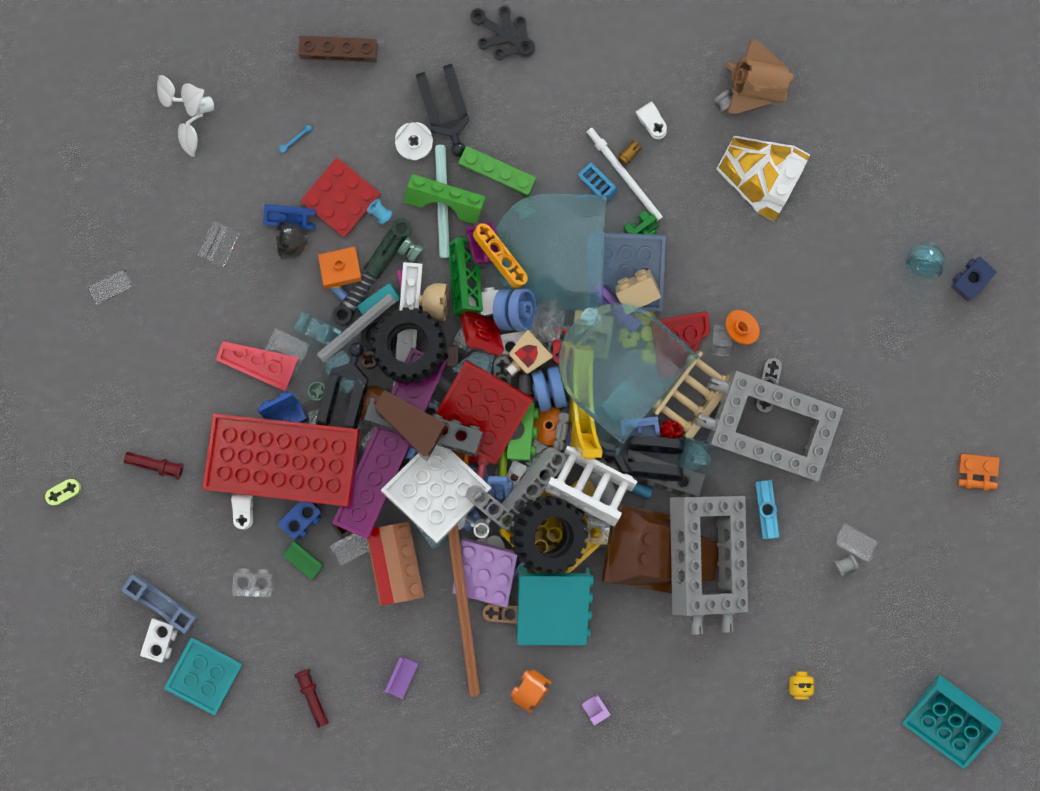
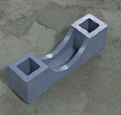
M136 573L129 577L121 589L122 592L135 601L148 606L160 614L169 624L184 634L190 631L199 617Z

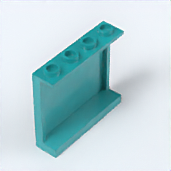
M519 567L516 625L517 645H587V638L591 636V628L588 626V621H591L592 618L589 604H592L593 600L592 592H589L590 587H593V575H590L589 568H586V573L549 574L527 573V567Z

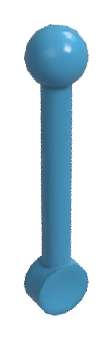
M306 125L305 129L286 145L279 147L280 152L285 153L287 148L306 132H311L312 127Z

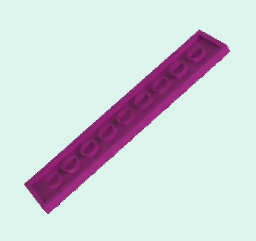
M411 348L405 363L417 361L424 355V352ZM444 361L443 365L440 364L438 372L436 374L432 373L430 375L431 378L420 380L421 383L415 384L410 382V384H404L401 381L396 382L391 394L426 412L447 366V362ZM375 427L354 473L350 507H339L332 522L333 525L369 539L387 499L381 492V489L399 472L410 447L398 433Z

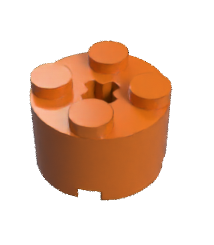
M534 669L525 671L521 677L522 684L520 687L516 686L510 695L513 698L512 702L530 714L534 712L531 708L533 706L538 707L548 692L547 684H552L551 680Z

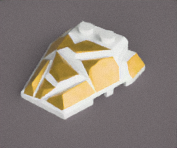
M734 136L716 170L741 194L744 200L751 204L758 214L775 222L798 181L810 154L792 145Z

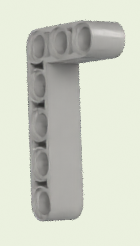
M555 448L546 449L502 504L477 485L468 488L466 497L500 527L510 530V526L515 524L512 521L514 515L518 517L520 514L518 511L520 507H527L526 502L530 500L536 501V497H539L546 489L551 477L554 478L566 463V457ZM557 455L556 460L552 462L553 456ZM545 470L544 475L539 477L540 472ZM532 485V489L527 492L528 487ZM481 493L480 497L475 500L476 494ZM520 500V504L515 507V503ZM494 504V508L488 511L489 507ZM508 515L507 520L502 522L503 518Z

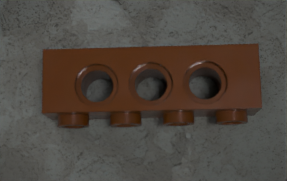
M299 37V56L301 59L377 62L378 43L376 39Z

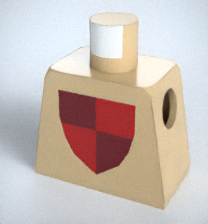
M527 330L508 354L512 362L505 369L512 377L520 370L527 375L549 361L553 356Z

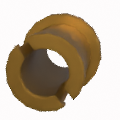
M633 140L623 152L619 153L618 159L623 164L631 163V159L642 149L640 145L636 146L638 144L636 141Z

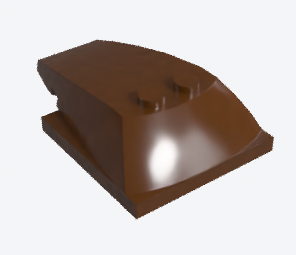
M619 505L617 510L622 514L615 527L610 526L601 581L672 593L670 514ZM701 535L702 582L714 581L719 556L717 542Z

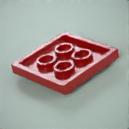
M336 157L300 202L309 209H315L316 215L345 238L365 215L369 205L378 199L381 193Z

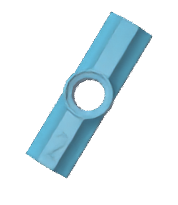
M772 480L755 482L762 539L779 537ZM765 504H769L772 507V512L769 515H765L762 511Z

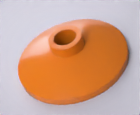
M734 310L727 315L725 327L727 333L734 341L743 345H750L759 338L760 328L756 319L751 314L743 310Z
M551 407L550 411L540 412L539 419H536L535 427H538V437L536 440L541 444L554 446L557 423L560 421L558 417L559 413L562 412L561 410ZM549 422L553 424L551 429L546 428V424ZM567 422V425H568L567 435H568L569 426H570L569 422Z

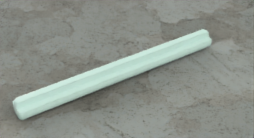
M436 145V181L447 184L445 145ZM437 202L440 258H449L448 205Z

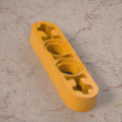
M479 224L473 231V237L507 282L513 288H522L528 280L526 272L491 227L487 224ZM490 245H496L499 252H493ZM502 260L509 261L510 267H505L502 264Z

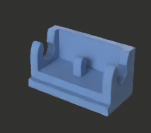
M658 416L619 421L621 440L624 436L633 435L660 436Z

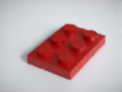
M469 311L459 316L465 342L469 347L485 350L491 355H502L504 346L499 329L493 319Z

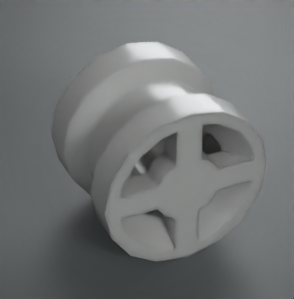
M728 89L714 99V102L720 105L722 113L729 108L732 99L731 91Z

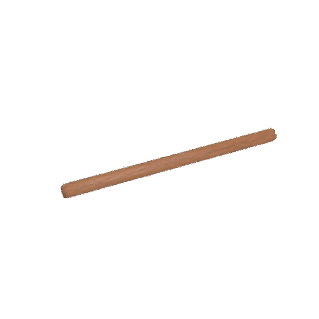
M457 524L448 533L469 694L470 696L480 695Z

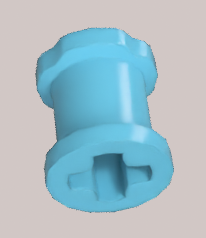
M379 199L374 200L367 208V212L373 214L380 224H384L392 216V211L387 210Z

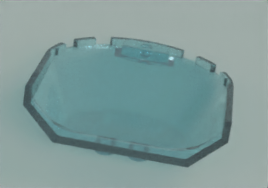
M538 194L515 204L499 222L496 228V235L528 277L527 282L519 289H529L532 291L537 308L580 311L594 308L598 311H605L603 301L604 220L608 195ZM502 260V264L509 268V261ZM494 265L504 287L515 290L516 288H513Z
M613 303L589 310L572 324L561 344L559 371L562 383L572 400L621 444H624L643 417L679 376L700 356L651 313L637 306Z

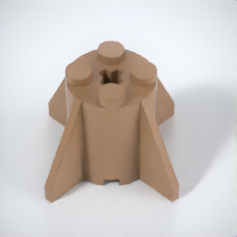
M750 39L746 55L741 57L742 61H737L735 64L726 62L725 65L732 71L731 81L734 82V87H731L733 96L727 111L729 113L737 114L771 103L785 102L789 84L793 81V74L789 73L787 66L758 40Z

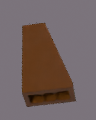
M385 390L382 394H378L374 401L376 412L424 460L428 461L447 428L446 424Z

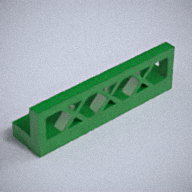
M456 237L449 243L453 313L456 316H461L466 311L477 313L483 311L479 264H474L473 257H471L472 253L469 255L464 249V244L470 245L468 238ZM467 260L473 265L472 272L466 267L465 262ZM468 278L475 284L473 290L467 285ZM470 296L476 301V306H469L468 298Z

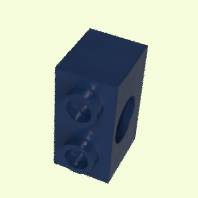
M981 257L972 258L965 265L967 269L963 273L959 272L952 279L954 283L951 287L967 302L971 301L997 273ZM970 273L976 275L977 280L975 283L969 281L968 275Z

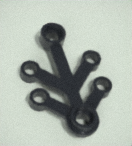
M501 6L499 8V15L502 17L504 29L486 18L484 10L480 8L472 10L470 18L474 24H482L499 35L491 38H480L478 40L480 49L485 50L492 45L510 42L515 46L506 49L499 47L494 50V57L497 60H502L505 56L519 54L525 58L534 54L535 44L527 37L526 19L523 16L515 18V26L519 29V39L513 35L508 6ZM507 9L508 13L506 15L501 14V10ZM475 15H481V20H476L474 18ZM522 19L524 24L518 25L517 20ZM485 40L487 45L481 46L480 42ZM527 45L530 49L523 51L522 47ZM502 51L503 55L501 57H498L496 55V52Z

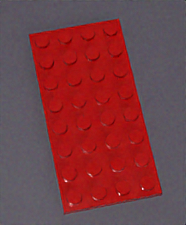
M213 413L202 489L350 507L360 430Z

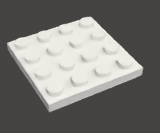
M436 445L428 461L417 454L381 489V492L428 537L438 544L475 507L466 497L468 488L477 485L489 493L491 487L453 451ZM481 493L476 494L475 500L480 497Z

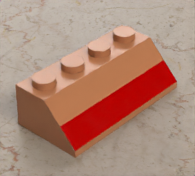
M409 521L373 528L367 543L380 606L424 597Z

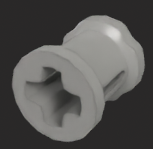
M852 553L841 561H834L841 577L848 571L859 569Z

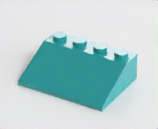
M938 675L926 688L904 718L902 724L962 769H965L998 734L1002 720L941 675Z

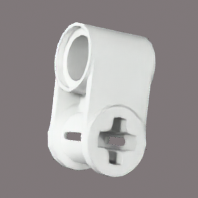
M652 101L635 112L640 122L654 139L660 140L665 137L667 133L666 123ZM655 126L658 128L662 127L661 133L658 131L654 132Z
M232 493L233 523L239 529H249L253 524V496ZM243 517L247 518V522L244 523V526L242 523H239V519H242Z

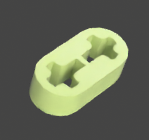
M68 479L49 489L45 494V499L50 505H59L79 494L81 484L75 479ZM69 483L76 485L74 493L72 491L65 493L64 490L69 488ZM52 492L62 493V495L57 497V502L50 499Z

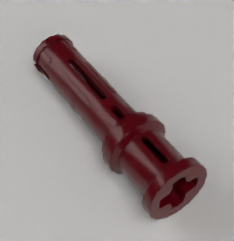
M128 451L124 457V464L153 470L161 476L175 477L176 480H180L183 472V463L168 462V459L157 460Z
M309 668L294 674V677L298 679L301 687L300 692L305 695L317 728L327 725L329 722L315 690L317 685L313 683Z

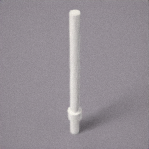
M590 128L587 134L594 141V146L598 151H602L651 215H654L657 221H659L663 216L607 147V142L603 138L601 139L593 128Z

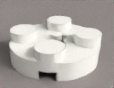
M419 122L406 123L398 129L395 135V145L398 153L403 158L418 161L430 153L433 138L430 130L424 124ZM411 137L419 138L417 140V142L419 143L417 146L409 145L411 143V141L409 140Z

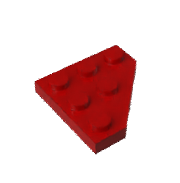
M708 312L651 320L658 377L674 376L681 372L688 356L692 352L695 353L699 343L710 332Z

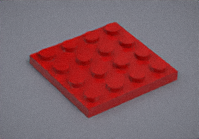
M466 360L436 414L442 416L443 420L446 421L457 420L466 427H469V425L479 427L480 431L483 432V439L477 455L496 465L534 399ZM447 428L444 431L443 435H446L448 433ZM460 433L457 435L456 439L458 441H464L467 438V435L464 433Z

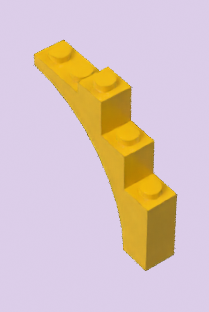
M571 345L566 388L570 393L568 413L572 422L570 446L577 448L585 459L594 460L602 458V448L596 434L593 415V350L589 345Z

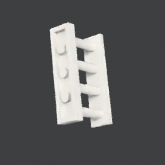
M567 446L564 452L567 461L558 478L551 477L545 491L615 527L622 514L617 508L626 490L632 492L637 481L632 476L622 474L595 459H585L577 448ZM576 463L584 467V470L575 488H572L565 484V480L573 464ZM591 472L602 476L593 496L590 497L584 494L582 490ZM611 481L619 485V488L610 506H607L600 502V498L608 482Z

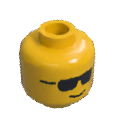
M797 671L796 675L789 678V694L794 696V699H809V696L814 694V678L808 676V672Z

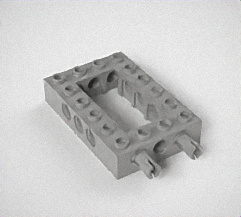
M731 370L728 382L714 377L710 378L709 381L717 385L708 383V388L722 392L723 396L715 419L701 413L697 415V418L704 420V422L696 420L695 425L710 429L706 443L805 478L819 481L843 408L735 370ZM748 396L815 419L813 427L810 428L811 434L807 445H804L805 451L803 456L736 433Z
M745 496L671 497L672 615L689 616L691 621L690 634L693 635L703 634V616L708 614L721 615V632H734L733 615L735 613L748 612ZM719 516L716 522V527H718L717 547L719 562H717V566H719L718 589L724 592L720 594H702L700 517Z

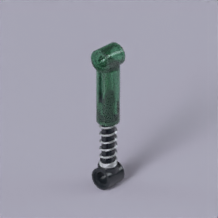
M398 218L393 222L392 227L363 269L366 272L361 274L362 281L354 285L353 291H350L351 294L346 297L347 300L340 303L333 310V319L338 324L348 325L352 321L354 311L357 308L356 305L361 303L360 299L364 297L365 292H368V288L372 286L373 280L375 281V278L379 279L402 243L410 236L412 227L407 219ZM399 224L407 226V230L404 233L397 231ZM395 236H396L397 238L395 239V241L393 242V244L391 245V247L389 248V250H388L387 252H385L386 249L388 248V246L391 244V242L393 241V239H394ZM342 310L348 313V317L345 320L338 319V313Z

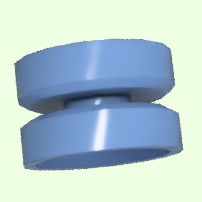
M500 289L496 293L493 303V317L498 329L502 331L530 330L535 323L537 314L536 300L532 291L529 289Z
M558 366L547 369V381H545L541 370L531 372L534 383L532 387L541 413L551 410L550 398H553L557 409L567 407Z

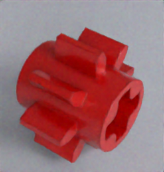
M668 419L663 422V425L659 426L660 437L678 439L683 436L682 426L676 421L671 422Z

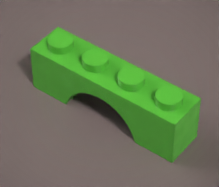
M468 146L465 147L458 163L459 167L499 182L527 198L536 182V177Z
M412 174L407 186L404 203L420 208L431 202L443 203L450 206L456 212L459 220L476 225L482 213L485 196Z

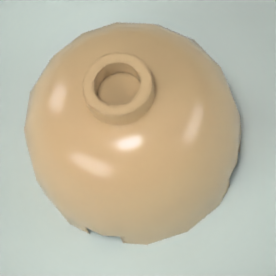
M444 283L431 284L424 290V294L419 296V306L423 308V312L426 311L437 321H446L449 285Z

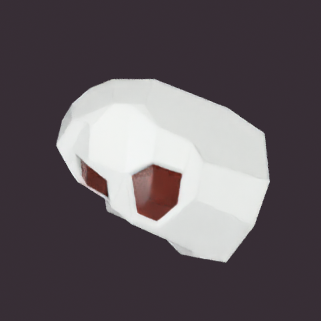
M513 461L507 473L508 481L518 484L530 470V467Z

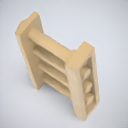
M701 351L692 352L686 359L688 363L663 397L661 399L658 398L652 405L654 408L652 410L653 414L658 415L661 411L673 421L680 423L684 431L682 435L688 440H692L701 428V426L695 425V421L704 422V420L698 419L697 415L701 413L709 417L723 396L722 392L708 390L688 373L696 365L710 377L728 382L730 376L728 373L720 375L699 358L703 354ZM683 380L705 396L707 401L703 406L696 405L677 390ZM671 396L694 412L695 417L691 422H687L666 406Z

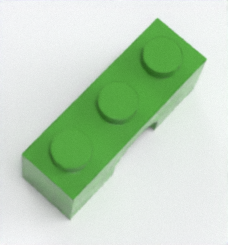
M535 402L531 403L520 422L525 429L523 436L516 440L510 439L508 442L507 459L509 461L532 462L533 458H536L537 448L534 446V438L537 439L538 427H535L536 419H539L540 409L537 408Z

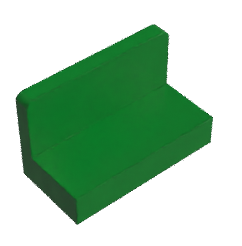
M296 540L291 543L290 547L282 555L311 580L324 566L320 560Z

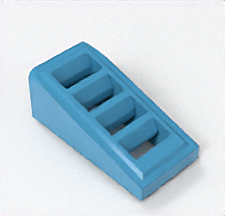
M592 162L578 174V177L604 204L608 203L619 192L617 187ZM594 170L595 173L586 179L585 177ZM599 176L600 178L592 185L591 182ZM603 182H605V184H604L599 190H597V188H598Z

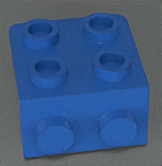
M283 392L278 395L277 399L265 401L257 409L264 419L303 423L308 420L299 400L292 392Z

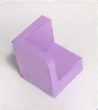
M598 694L582 703L594 726L610 716L608 709Z

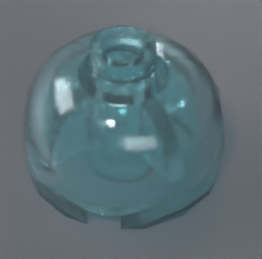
M926 242L916 245L910 250L905 266L907 269L908 267L912 268V273L922 277L933 278L934 274H939V277L944 271L945 257L943 252L934 243Z

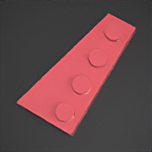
M229 342L221 344L216 358L217 361L283 391L287 390L299 357Z

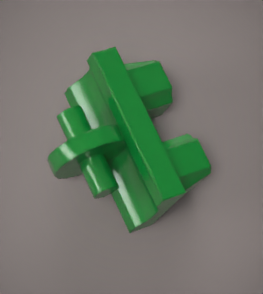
M644 211L637 217L641 222L639 226L635 227L632 222H629L623 227L625 233L656 234L655 229L659 224L654 215L651 216Z

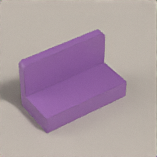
M400 656L384 693H390L403 699L419 663Z

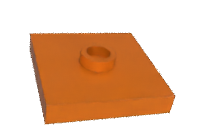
M355 246L318 254L324 289L362 281Z

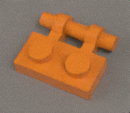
M960 454L958 473H964L966 477L965 479H958V486L965 487V489L981 488L983 491H989V489L997 490L998 484L997 482H990V476L998 477L1000 458ZM973 474L983 475V480H973Z

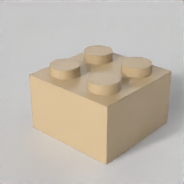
M645 269L639 270L635 273L634 277L629 279L627 277L622 278L615 285L616 295L626 314L661 298L659 287L650 269L646 271Z

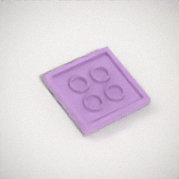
M463 538L461 554L467 597L508 607L518 555L514 554L513 550ZM455 582L453 585V594H456Z

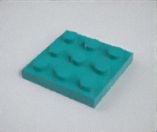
M191 637L164 689L215 716L243 664Z

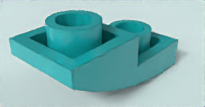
M389 283L357 305V308L363 315L387 294H390L395 299V302L400 300V296L392 284Z

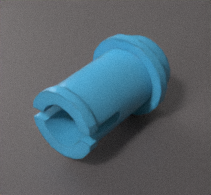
M637 482L632 493L642 496L645 500V498H650L653 489L650 488V485L647 487Z

